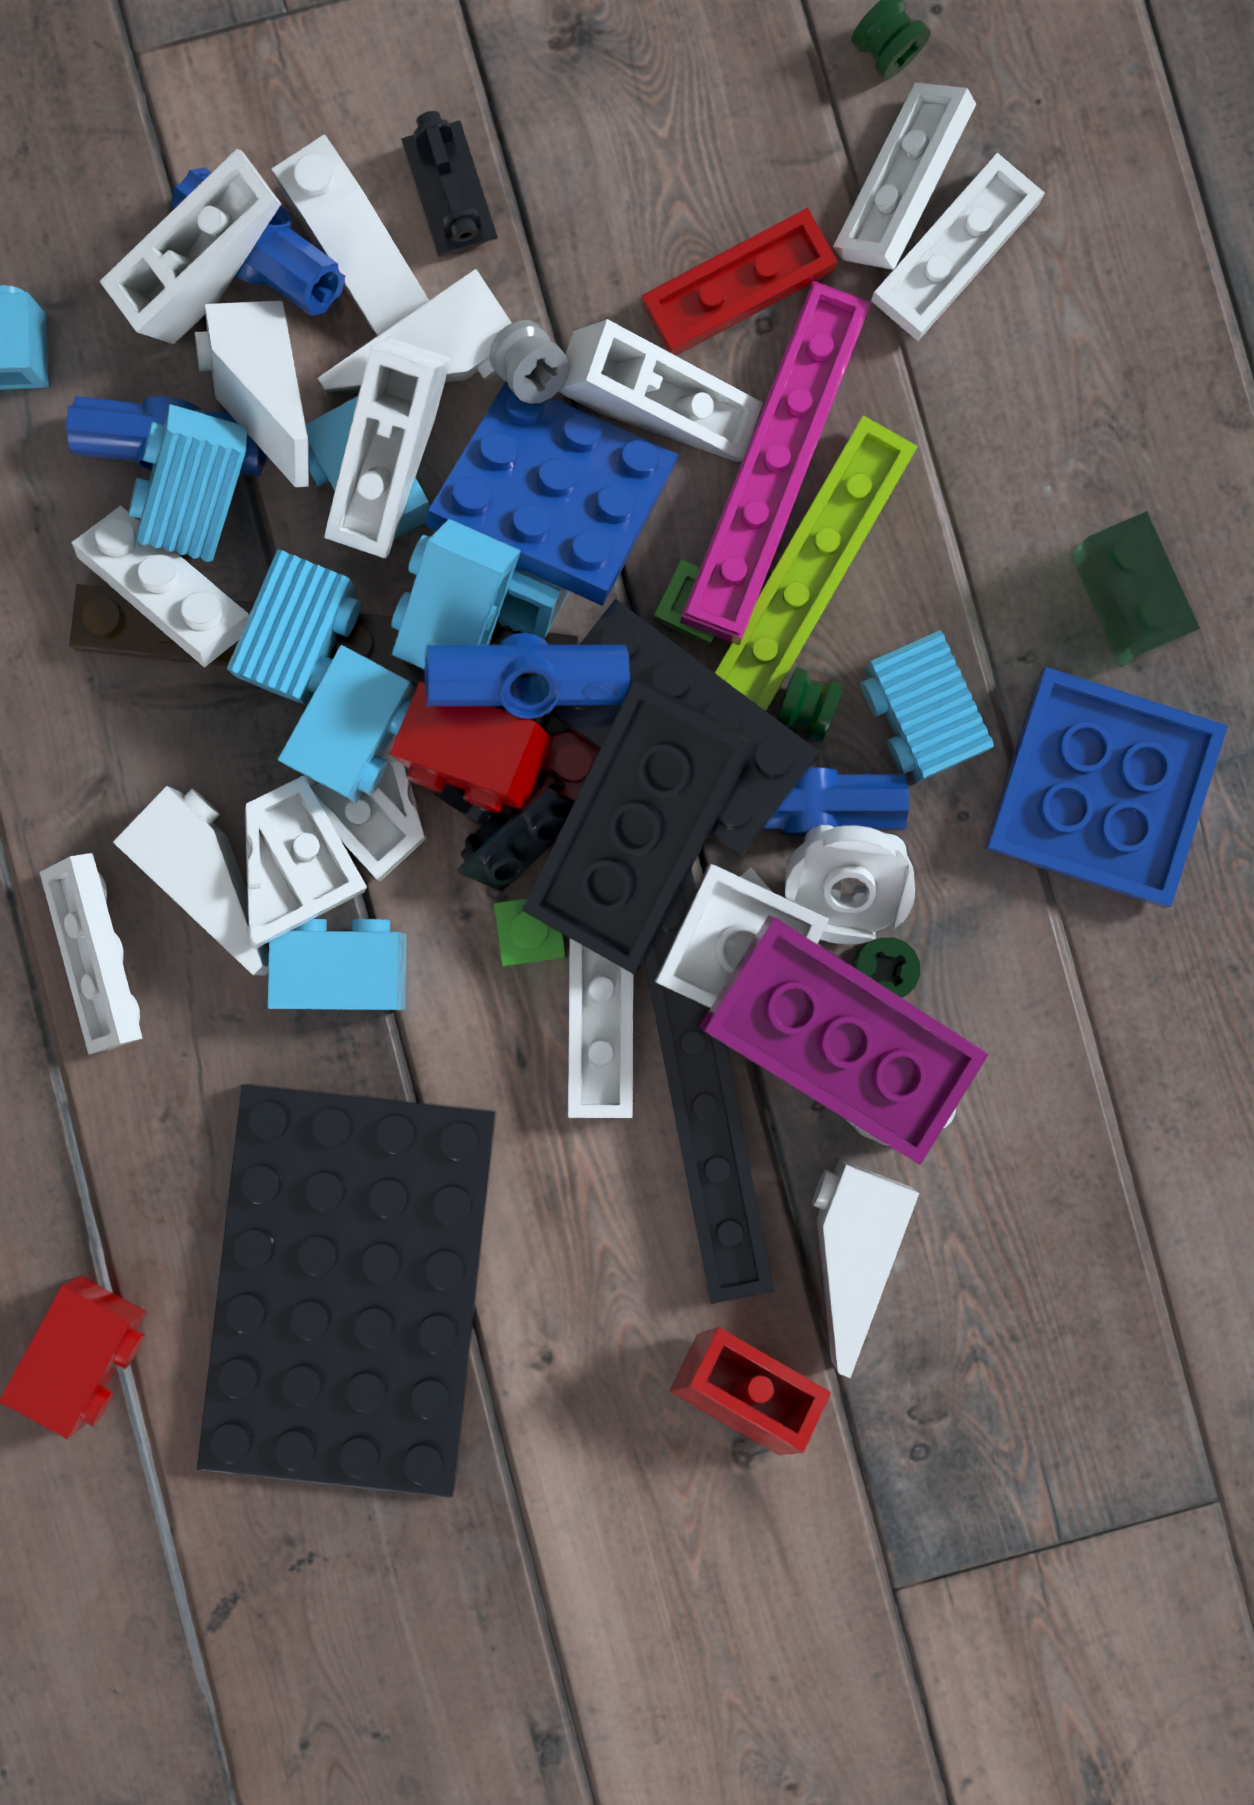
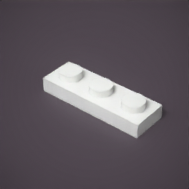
M914 83L833 246L843 261L891 270L895 269L976 106V102L968 88Z
M997 153L876 289L871 302L919 341L1040 204L1045 193Z
M120 505L72 542L77 558L205 668L240 639L249 614L175 551L167 552L163 547L155 549L150 544H140L136 540L139 521L135 517L128 516V511Z
M93 853L70 856L40 871V876L88 1055L142 1039L139 1027L140 1010L136 999L129 990L122 964V943L113 930L106 904V884L102 875L97 871Z
M570 938L568 1118H632L633 974Z

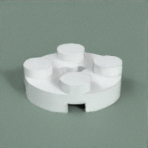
M819 825L807 832L804 843L794 851L788 862L785 874V898L829 919L820 938L821 940L845 945L863 944L875 940L876 931L886 928L892 922L893 929H895L908 917L915 900L914 870L907 856V849L903 840L896 835L885 834L863 826L833 827L830 825ZM845 878H856L865 883L866 886H855L853 893L846 894L841 892V886L838 881Z

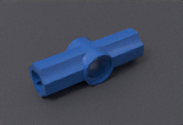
M207 168L189 170L186 178L174 187L171 208L175 209L212 172ZM280 206L235 277L252 284L269 285L310 316L326 313L330 304L341 296L345 275L339 271L336 261L291 230L293 220L291 214Z
M75 396L73 404L68 407L66 431L68 434V449L74 455L133 461L140 467L151 471L153 463L143 461L151 422L164 425L169 404L238 423L229 413L203 411L197 405L188 401L165 396L147 397L144 399L143 404ZM247 434L246 453L240 474L261 476L263 467L266 465L267 455Z
M525 632L509 636L500 645H426L424 675L427 706H504L508 712L516 717L531 719L541 717L550 712L555 705H622L630 688L629 654L626 645H548L538 635ZM524 673H537L529 678H516Z
M811 768L763 830H781V834L785 836L803 837L812 828L819 825H830L833 827L863 826L879 831H904L907 829V816L909 812V789L906 775H896V773L838 775V770Z

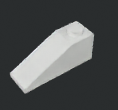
M325 134L271 169L284 200L312 242L320 251L338 263L339 271L345 275L343 288L376 337L429 301L360 185Z
M236 149L100 280V283L137 333L174 344L206 314L205 304H217L281 203L241 150Z
M475 269L317 379L327 397L359 393L370 347L391 337L450 357L451 361L445 382L466 380L478 371L485 380L496 374V371L491 367L489 359L491 345L497 334L507 325L512 324V322L477 269Z
M283 300L205 304L207 331L195 332L199 372L211 371L215 398L239 425L247 427V434L295 487H309L308 438Z
M608 319L573 332L566 352L569 362L568 377L558 393L608 418L735 462H742L763 402Z
M391 337L370 347L324 538L382 558H386L389 555L436 418L451 361L450 357Z
M166 786L113 843L252 975L266 976L269 972V951L266 944L253 949L249 942L248 892L228 837L214 823L220 816V813L194 789H191L184 795L182 792Z
M839 1159L834 1172L824 1170L815 1190L812 1206L820 1208L817 1216L831 1361L839 1374L851 1378L919 1192L910 1186Z

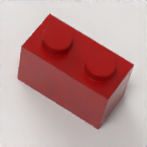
M419 682L389 754L409 769L406 774L408 780L436 792H442L445 783L466 790L463 799L483 809L500 813L503 804L520 810L529 801L553 739L536 721L516 717L509 712L492 706H427L425 684Z
M81 1275L63 1284L1 1395L0 1403L65 1439L76 1433L86 1423L94 1427L106 1411L114 1395V1391L106 1386L117 1366L126 1369L143 1343L145 1334L137 1329L147 1311Z
M720 1327L696 1335L669 1390L670 1393L777 1455L804 1453L831 1394L830 1391Z

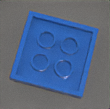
M505 381L430 506L426 527L437 531L448 519H451L521 550L516 564L517 568L603 606L669 481L679 454L554 398L541 403L529 404L523 402L509 388L508 382Z
M1049 667L1043 668L1040 671L984 850L1162 908L1171 907L1228 725Z

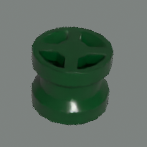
M880 0L859 22L852 34L851 43L860 52H869L876 59V70L884 79H890L908 66L921 52L931 35V30L923 21L910 18L906 13V2L904 0Z
M795 667L776 719L789 729L795 727L805 731L809 740L821 744L835 713L844 684L834 680L823 684L811 679L807 670Z
M894 937L879 938L863 944L855 952L851 962L852 967L901 998L907 996L916 987L920 977V961L915 950L905 941ZM897 966V972H896V975H895V977H894L895 967Z

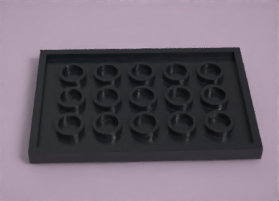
M249 1083L241 1085L196 1470L453 1498L456 1485L497 1110Z

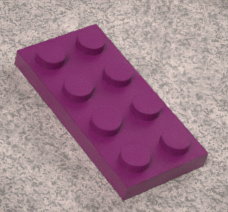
M770 915L764 921L699 1026L706 1033L919 1165L922 1164L989 1055L981 1048L795 929Z

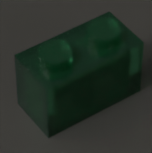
M1147 511L1088 536L1070 554L1121 667L1170 647L1200 629Z

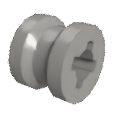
M521 320L507 325L497 334L490 348L489 359L491 367L504 381L508 382L509 388L523 402L533 404L552 398L567 380L569 372L568 357L556 343L550 341V337L538 323L530 320Z

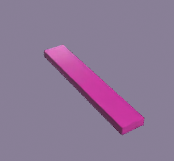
M813 280L682 613L681 624L740 645L871 302Z

